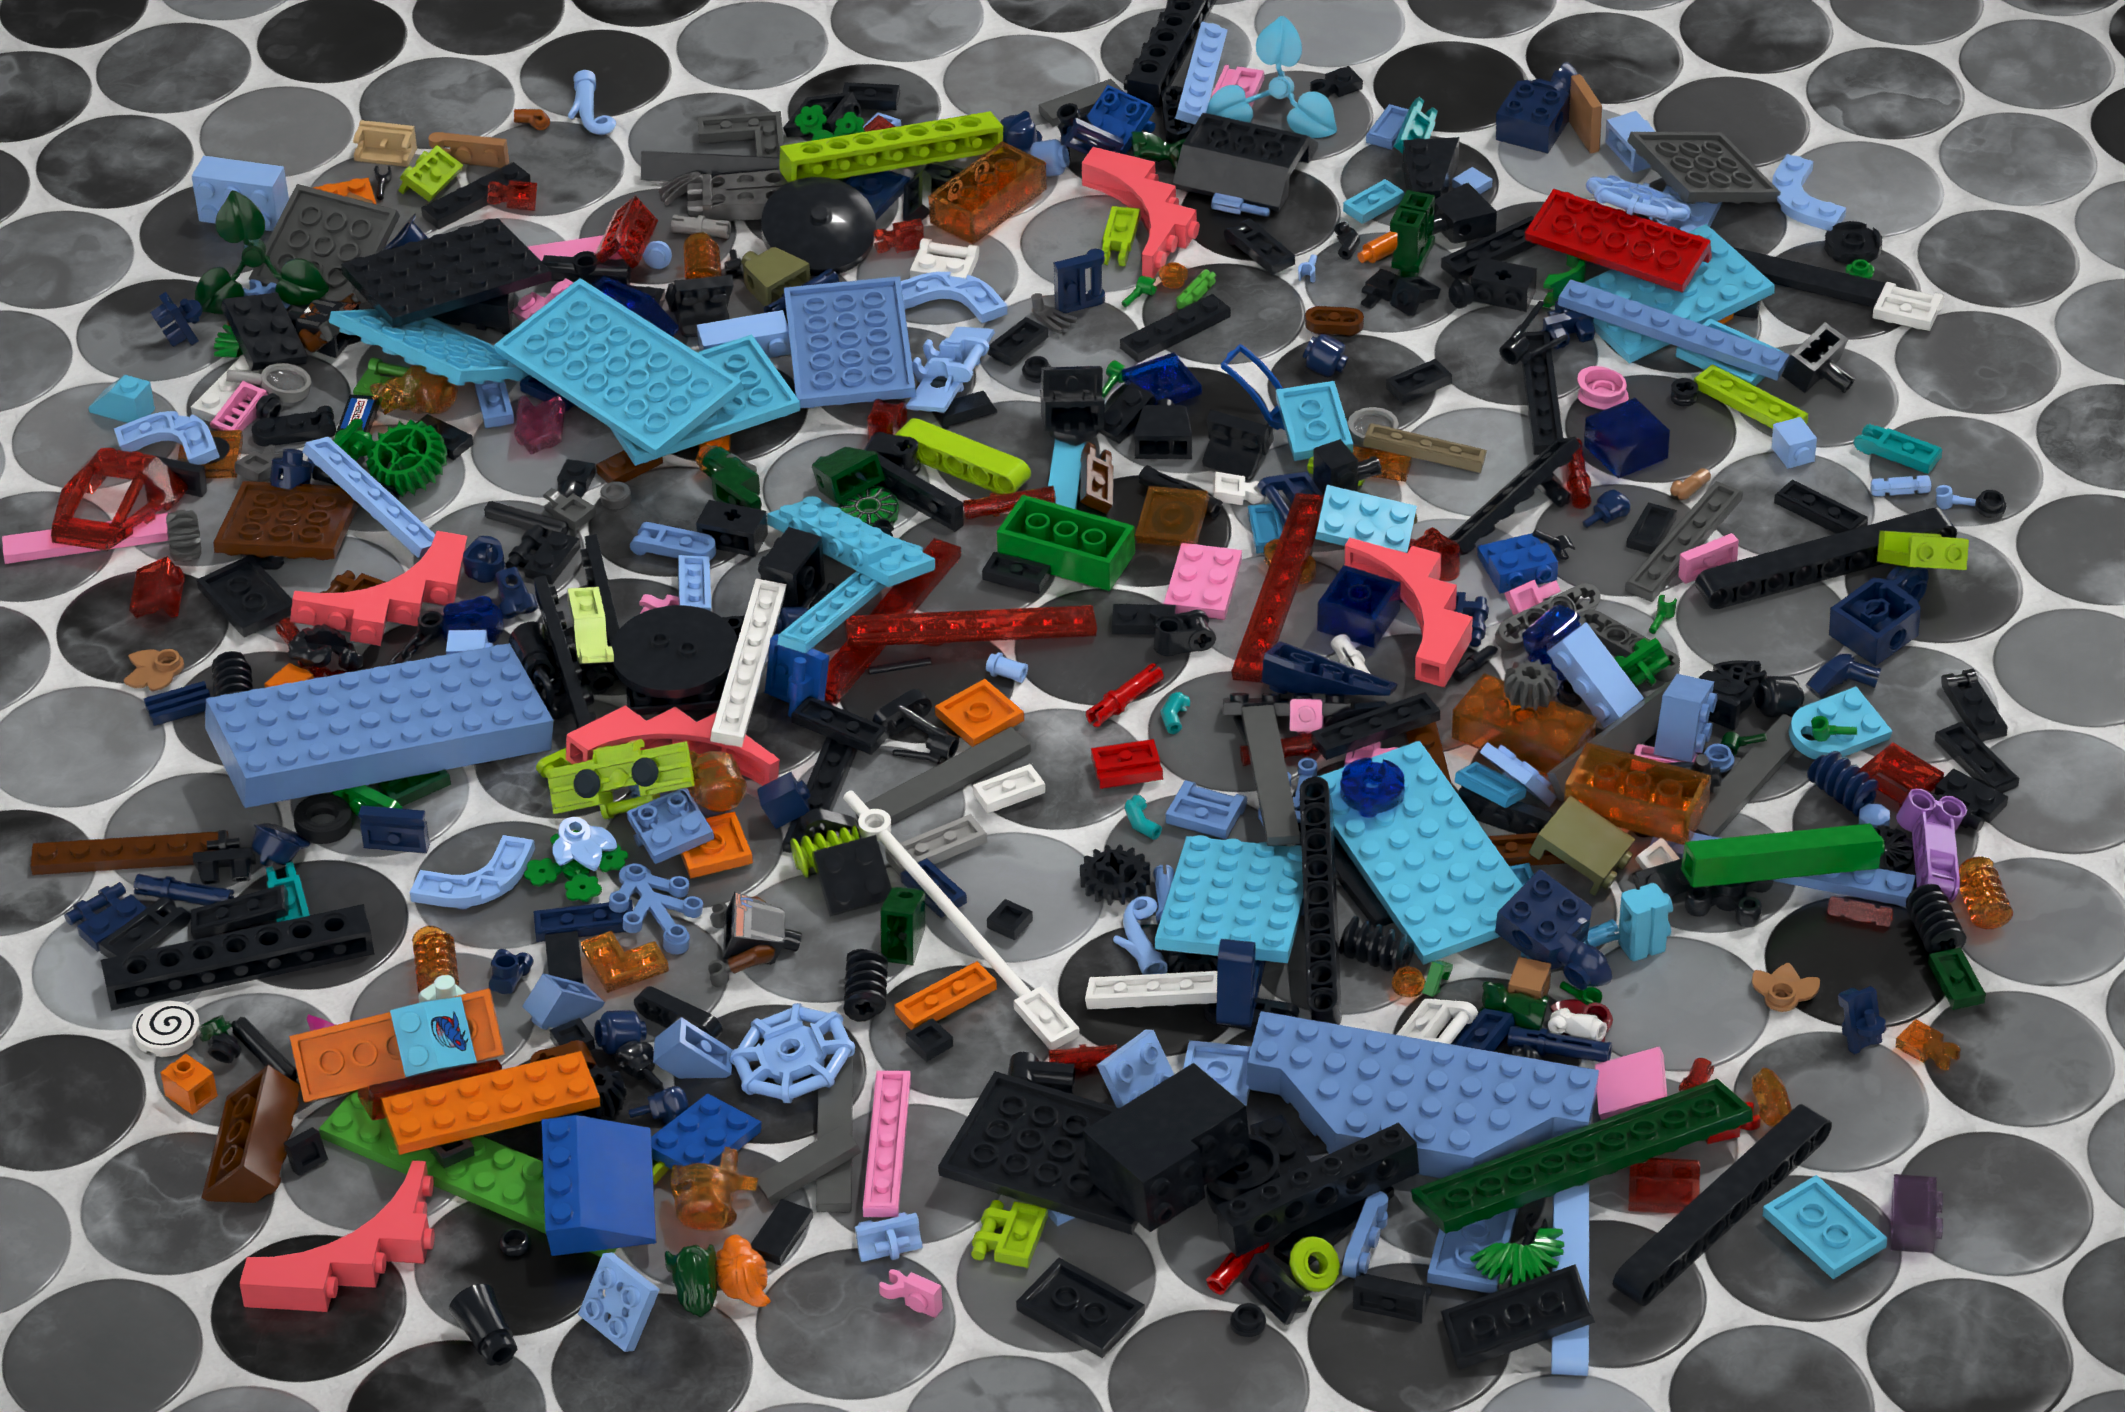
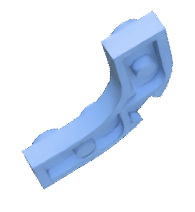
M1787 154L1776 169L1772 184L1781 192L1777 196V201L1781 205V211L1798 222L1831 231L1834 225L1844 220L1846 207L1809 196L1802 186L1813 171V161Z
M932 272L901 281L905 309L932 300L952 299L967 306L981 323L992 321L1008 314L1007 304L994 289L984 281L971 275H967L965 279L953 277L951 272Z
M177 411L159 412L114 428L123 455L140 450L156 442L174 441L184 447L189 463L202 465L220 457L208 426L202 419L193 414L187 417L179 416Z
M503 835L489 863L473 873L450 875L420 870L409 892L411 902L467 909L502 896L512 890L522 878L527 868V863L530 861L535 850L534 840Z

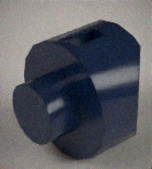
M283 449V457L272 460L271 485L291 490L299 484H310L312 464L303 460V451Z
M479 536L464 551L462 559L464 572L468 577L480 583L493 581L496 577L495 574L505 568L502 545L494 537Z

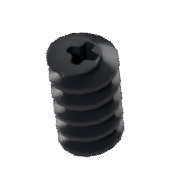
M224 652L213 660L211 668L214 697L253 689L251 665L246 661L245 656L241 652Z
M1922 885L1908 895L1906 908L1926 951L1932 954L1956 948L1962 949L1967 937L1955 912H1953L1954 910L1949 903L1947 895L1941 892L1939 885Z
M1354 916L1343 931L1339 943L1340 955L1344 953L1347 958L1351 959L1356 957L1361 963L1368 961L1370 966L1373 967L1381 966L1384 971L1389 972L1393 969L1395 975L1401 976L1405 973L1411 962L1414 945L1413 943L1407 944L1408 936L1406 933H1402L1398 940H1395L1394 929H1390L1383 936V925L1380 924L1371 932V921L1366 920L1360 928L1359 917Z
M856 949L847 953L843 1009L850 1019L862 1022L872 1019L886 1007L888 960L880 952Z

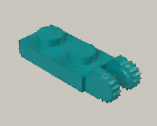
M1420 97L1416 98L1411 104L1394 144V147L1402 154L1403 140L1429 139L1436 123L1434 121L1438 111L1431 107L1425 114L1421 112L1424 100Z
M1867 424L1862 429V434L1856 436L1853 441L1857 451H1862L1867 455L1873 453L1927 474L1942 458L1943 449L1941 447L1890 428L1885 429L1877 425L1874 426V424Z
M293 862L286 863V878L277 879L273 866L266 867L267 887L272 888L284 884L288 890L289 915L277 918L276 923L309 916L300 877L296 875Z

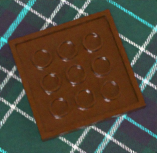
M243 481L213 542L214 553H225L229 556L239 554L256 555L257 557L284 556L289 559L303 557L316 558L322 561L335 559L359 503L353 500L340 486L299 484L290 490L272 486L271 482Z

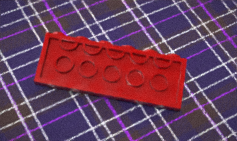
M1557 189L1552 190L1525 231L1526 241L1681 293L1684 292L1701 263H1709L1712 258L1711 240L1654 222L1648 218L1629 215L1621 209L1611 208L1596 201H1590Z

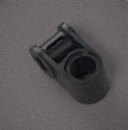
M876 432L873 433L864 450L876 452L900 467L904 465L903 469L914 475L920 471L921 464L916 457L918 443L912 437Z
M1193 610L1186 613L1158 617L1155 621L1154 650L1162 656H1174L1188 652L1205 651L1215 644L1216 635L1208 626L1209 619L1207 614L1201 610Z

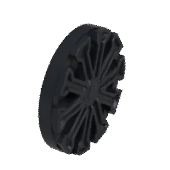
M1884 825L1874 828L1878 835L1882 836L1885 844L1884 854L1880 857L1879 869L1895 872L1906 870L1911 865L1914 857L1912 840L1906 837V833L1897 828L1893 830L1889 826Z

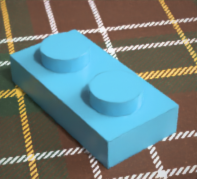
M1384 179L1344 201L1343 212L1364 224L1400 204L1405 192Z

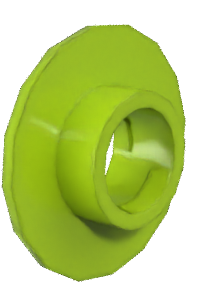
M1315 1236L1302 1238L1294 1245L1290 1254L1289 1264L1292 1275L1297 1283L1306 1290L1313 1292L1325 1291L1330 1288L1338 1278L1340 1270L1338 1254L1333 1246L1323 1238ZM1310 1255L1315 1257L1319 1263V1272L1317 1274L1312 1272L1308 1266V1257Z

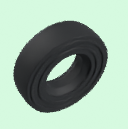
M317 794L302 800L295 808L293 817L297 834L315 844L333 843L344 838L351 830L353 821L349 804L343 798L331 794ZM319 814L335 816L334 821L326 824L314 823L311 821V818Z

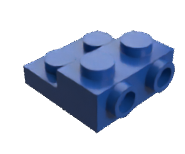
M1532 533L1477 546V556L1499 594L1510 591L1532 580H1535L1537 585L1557 580L1558 560L1547 542L1541 544L1538 538L1532 536Z

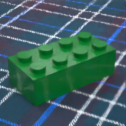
M1022 495L997 530V552L1051 565V575L1111 591L1135 555V526Z

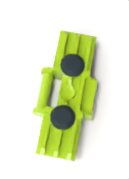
M638 739L626 744L599 747L593 750L592 760L546 769L553 814L600 806L601 815L607 820L612 819L615 814L625 813L660 798V793L694 787L695 783L687 741L640 750V748H644L645 743L642 739ZM628 786H639L640 797L613 802V791Z

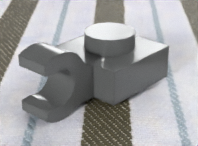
M551 488L543 494V497L550 501L544 506V509L548 513L553 514L554 519L567 522L568 527L574 531H577L596 516V507L574 493L566 498L559 491Z

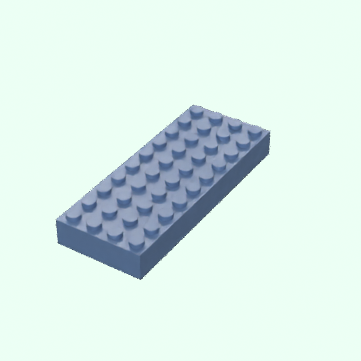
M510 643L360 671L345 672L343 674L294 683H285L261 689H252L239 693L224 694L206 698L205 729L244 808L551 750L554 721Z

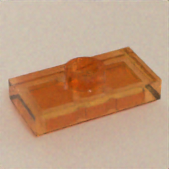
M1353 446L1352 453L1358 459V462L1369 459L1372 456H1376L1380 461L1382 473L1372 477L1406 482L1412 465V457L1378 449Z

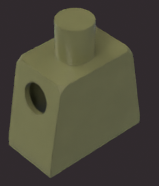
M772 247L759 255L753 251H748L741 261L744 272V284L764 307L780 299L784 293V288L801 286L810 280V266L808 262L776 247Z

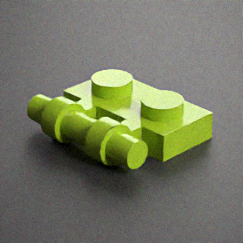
M993 1200L990 1207L986 1208L983 1212L980 1231H977L973 1237L971 1256L976 1260H983L986 1252L995 1250V1262L1029 1268L1048 1219V1209L1014 1201L1011 1210L1007 1211L1003 1210V1202ZM1004 1227L1001 1234L994 1233L995 1229Z

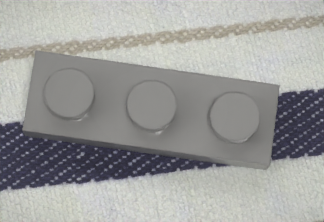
M969 814L900 844L917 863L927 858L930 862L936 864L987 843V833L975 818ZM885 849L886 860L901 877L900 873L905 871V868L888 849Z

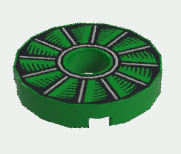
M872 486L838 505L841 511L860 518L862 522L870 526L880 518H885L890 523L893 521L894 524L899 515V503L896 496L891 491L879 486ZM865 509H874L872 511H864Z

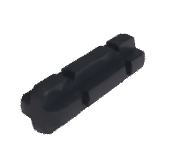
M1554 478L1537 486L1558 507H1563L1565 504L1568 505L1570 503L1569 498L1571 494L1564 487H1561Z

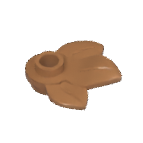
M150 649L129 654L130 661L137 668L124 679V683L133 688L148 686L150 691L161 690L167 687L172 682L173 677L184 669V660L173 649H165L160 652Z
M1785 963L1772 974L1755 970L1752 976V985L1756 991L1765 996L1764 1000L1769 1008L1779 1012H1787L1794 1009L1798 1002L1815 997L1820 988V979L1818 977L1800 979L1790 963Z

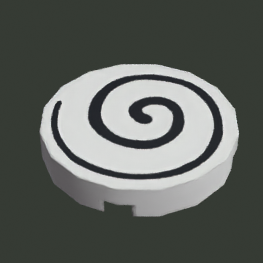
M169 1000L152 1004L144 1008L136 1016L132 1024L133 1037L138 1048L145 1053L147 1051L153 1052L158 1057L174 1056L188 1050L194 1045L193 1040L199 1037L201 1033L198 1028L200 1021L193 1007L178 1001Z

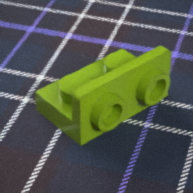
M436 145L429 153L424 151L417 159L416 165L413 168L408 166L400 177V180L403 182L398 191L404 194L411 188L430 202L461 172L463 164Z

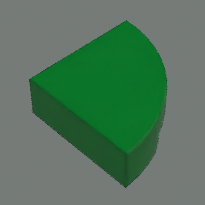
M1432 961L1422 993L1431 997L1439 994L1441 991L1439 989L1441 980L1449 979L1453 964L1444 961Z

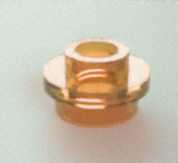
M1171 262L1160 268L1159 278L1165 287L1179 288L1184 285L1185 280L1188 278V270L1179 263Z
M1402 967L1392 978L1393 991L1402 997H1416L1423 991L1425 978L1420 970L1415 967Z

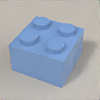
M1676 674L1662 696L1654 755L1692 762L1697 753H1702L1705 742H1709L1713 724L1709 723L1708 719L1710 712H1714L1717 702V694L1713 693L1714 681Z

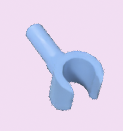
M1311 255L1308 262L1299 265V281L1305 275L1310 276V282L1316 281L1314 266L1317 261L1316 255Z
M1940 485L1936 488V503L1940 509H1949L1953 504L1975 506L1976 499L1953 495L1950 486Z

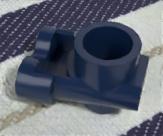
M517 567L501 570L495 574L498 584V596L502 600L499 608L503 619H511L520 614L532 613L539 608L534 594H529Z
M506 949L497 950L491 961L492 974L489 981L491 991L500 994L514 992L520 978L529 973L534 963L533 957L525 952L513 955Z

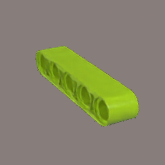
M917 418L910 419L895 434L896 436L912 437L917 441L918 451L916 452V457L920 463L1002 496H1013L1031 477L1029 466L1020 458Z

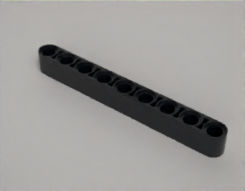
M1929 508L1706 569L1697 576L1695 587L1712 609H1721L1885 564L1877 562L1880 531L1940 534L1941 537L1956 538L1957 529L1940 508Z
M1310 777L1302 782L1299 789L1307 1002L1311 1020L1340 1025L1342 1009L1333 804L1328 782L1321 777Z
M1803 1104L1796 1106L1633 1254L1616 1272L1612 1283L1613 1287L1640 1305H1648L1817 1150L1829 1136L1832 1122Z

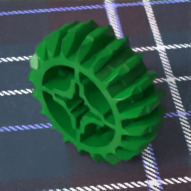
M410 419L406 425L399 421L395 428L388 426V431L385 434L378 433L379 440L371 441L372 449L366 451L368 458L366 463L370 475L376 481L382 482L386 486H395L396 491L402 497H404L407 491H410L414 496L419 488L426 491V484L429 482L436 484L435 476L443 475L442 467L447 465V448L442 436L438 434L435 428L431 425L427 426L423 421L416 424ZM424 447H426L425 454H423L422 452ZM389 461H390L391 466H390L389 469H387L388 464H389Z

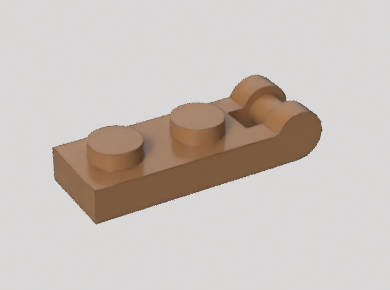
M434 132L428 137L429 146L432 149L438 145L461 164L502 168L509 163L507 139Z

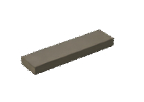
M1373 423L1369 424L1363 443L1365 447L1478 473L1482 471L1487 453L1485 449Z

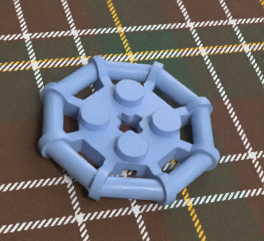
M1609 175L1607 178L1593 176L1586 182L1588 192L1594 194L1596 201L1602 204L1607 202L1626 210L1629 215L1636 213L1658 218L1660 222L1664 223L1674 219L1683 222L1689 219L1691 215L1690 207L1682 203L1680 196L1663 193L1651 188L1650 184L1645 182L1643 185L1632 183L1614 175Z
M801 1003L793 1004L792 1008L761 1020L758 1018L754 1019L750 1023V1030L738 1048L731 1052L730 1062L735 1065L742 1081V1090L746 1094L753 1095L756 1093L781 1099L783 1103H792L794 1098L822 1087L830 1088L835 1084L834 1079L847 1058L855 1053V1044L849 1039L843 1026V1017L838 1012L832 1011L827 1013L802 1007ZM803 1021L811 1022V1027L804 1026ZM828 1031L832 1032L835 1040H824L823 1035ZM760 1038H764L765 1041L761 1046L758 1043V1045L754 1047ZM794 1048L795 1052L788 1054V1050ZM834 1054L826 1068H824L825 1057ZM751 1061H759L761 1066L752 1072L749 1063ZM810 1074L815 1075L813 1077L793 1084V1081L808 1076ZM769 1077V1078H773L774 1081H775V1083L782 1084V1085H777V1084L768 1083V1082H764V1081Z

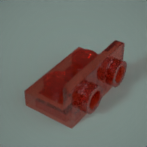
M168 556L137 569L129 609L136 618L148 613H154L160 608H163L171 618L178 616L185 576L181 568L175 566Z
M1650 1158L1644 1163L1631 1165L1629 1170L1628 1211L1680 1213L1700 1194L1701 1162L1689 1159Z

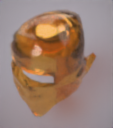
M413 365L402 377H395L384 383H374L369 389L374 394L372 397L374 400L383 398L381 407L385 409L383 411L384 415L396 409L401 411L411 410L416 414H442L448 411L455 403L458 385L448 382V377L444 375H434L426 372V367L422 365Z
M689 750L695 786L687 789L694 798V801L713 812H725L735 809L745 797L747 784L734 756L731 753L721 751H708L698 754Z
M724 1147L720 1167L705 1163H695L686 1166L673 1165L670 1184L675 1199V1215L682 1225L696 1231L713 1232L728 1228L737 1219V1214L731 1206L734 1193L739 1190L756 1191L758 1178L738 1173V1151L730 1147ZM691 1183L690 1189H682L684 1186Z

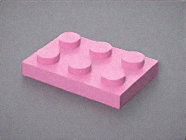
M1181 543L1164 605H1176V614L1201 610L1207 614L1208 618L1225 620L1242 561V550Z

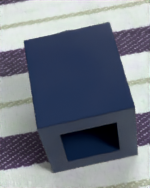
M792 772L757 789L761 807L775 829L810 811L807 801L811 797L810 792L804 781L798 782Z

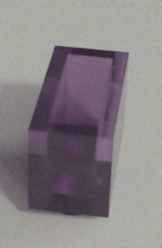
M1894 1174L1891 1194V1250L1934 1253L1935 1239H1942L1943 1218H1937V1213H1942L1943 1192H1937V1177Z

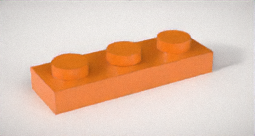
M976 961L894 1004L895 1014L910 1030H913L932 1018L938 1021L997 990L996 979Z

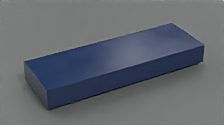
M629 900L628 910L622 913L612 911L609 908V902L533 911L536 942L545 941V935L572 931H578V937L626 932L622 927L623 916L625 913L633 911L632 900Z

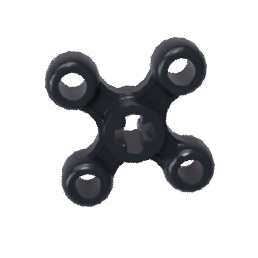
M1774 880L1715 885L1708 888L1691 887L1685 896V908L1690 915L1701 917L1706 915L1712 906L1716 905L1724 911H1735L1736 920L1741 926L1747 928L1755 927L1762 918V904L1757 898L1747 896V893L1752 890L1757 893L1767 892L1771 889Z

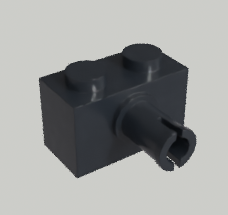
M1826 322L1823 323L1790 355L1782 377L1804 393L1823 378L1840 389L1842 393H1846L1856 378L1845 372L1836 363L1840 360L1849 339Z
M1341 439L1314 448L1313 481L1323 495L1327 485L1358 492L1359 481L1382 473L1380 461L1376 456L1358 462V459Z

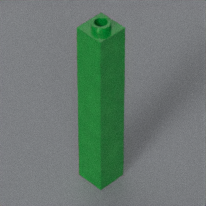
M1871 823L1685 842L1681 870L1691 886L1695 888L1879 869L1880 857L1884 854L1885 844L1882 836L1878 835Z

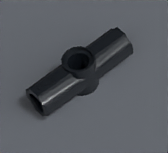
M590 251L579 252L574 257L544 255L542 260L551 270V281H563L566 278L575 282L581 278L595 288L599 284L621 283L630 285L632 264L629 260L599 259L597 254Z

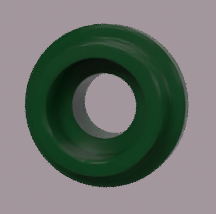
M223 1015L217 1016L198 1027L201 1032L199 1037L204 1042L209 1040L211 1036H219L221 1033L228 1034L227 1030L232 1025L230 1021H225Z

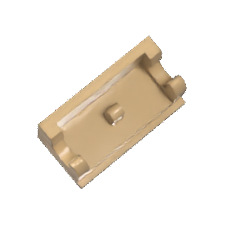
M360 120L359 127L353 138V143L358 144L354 152V161L408 167L417 150L415 128L409 125Z

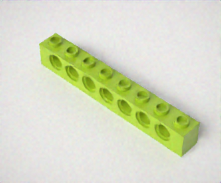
M989 111L780 146L779 171L788 183L807 177L840 179L1003 151V125Z

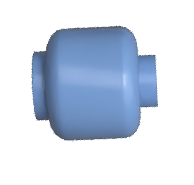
M1057 139L1035 142L1030 148V153L1026 154L1027 167L1029 170H1033L1038 178L1061 175L1070 162L1066 145H1062Z

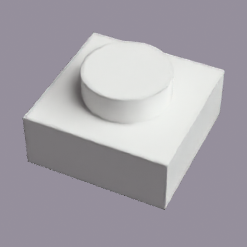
M1661 837L1638 854L1635 861L1644 870L1680 858Z

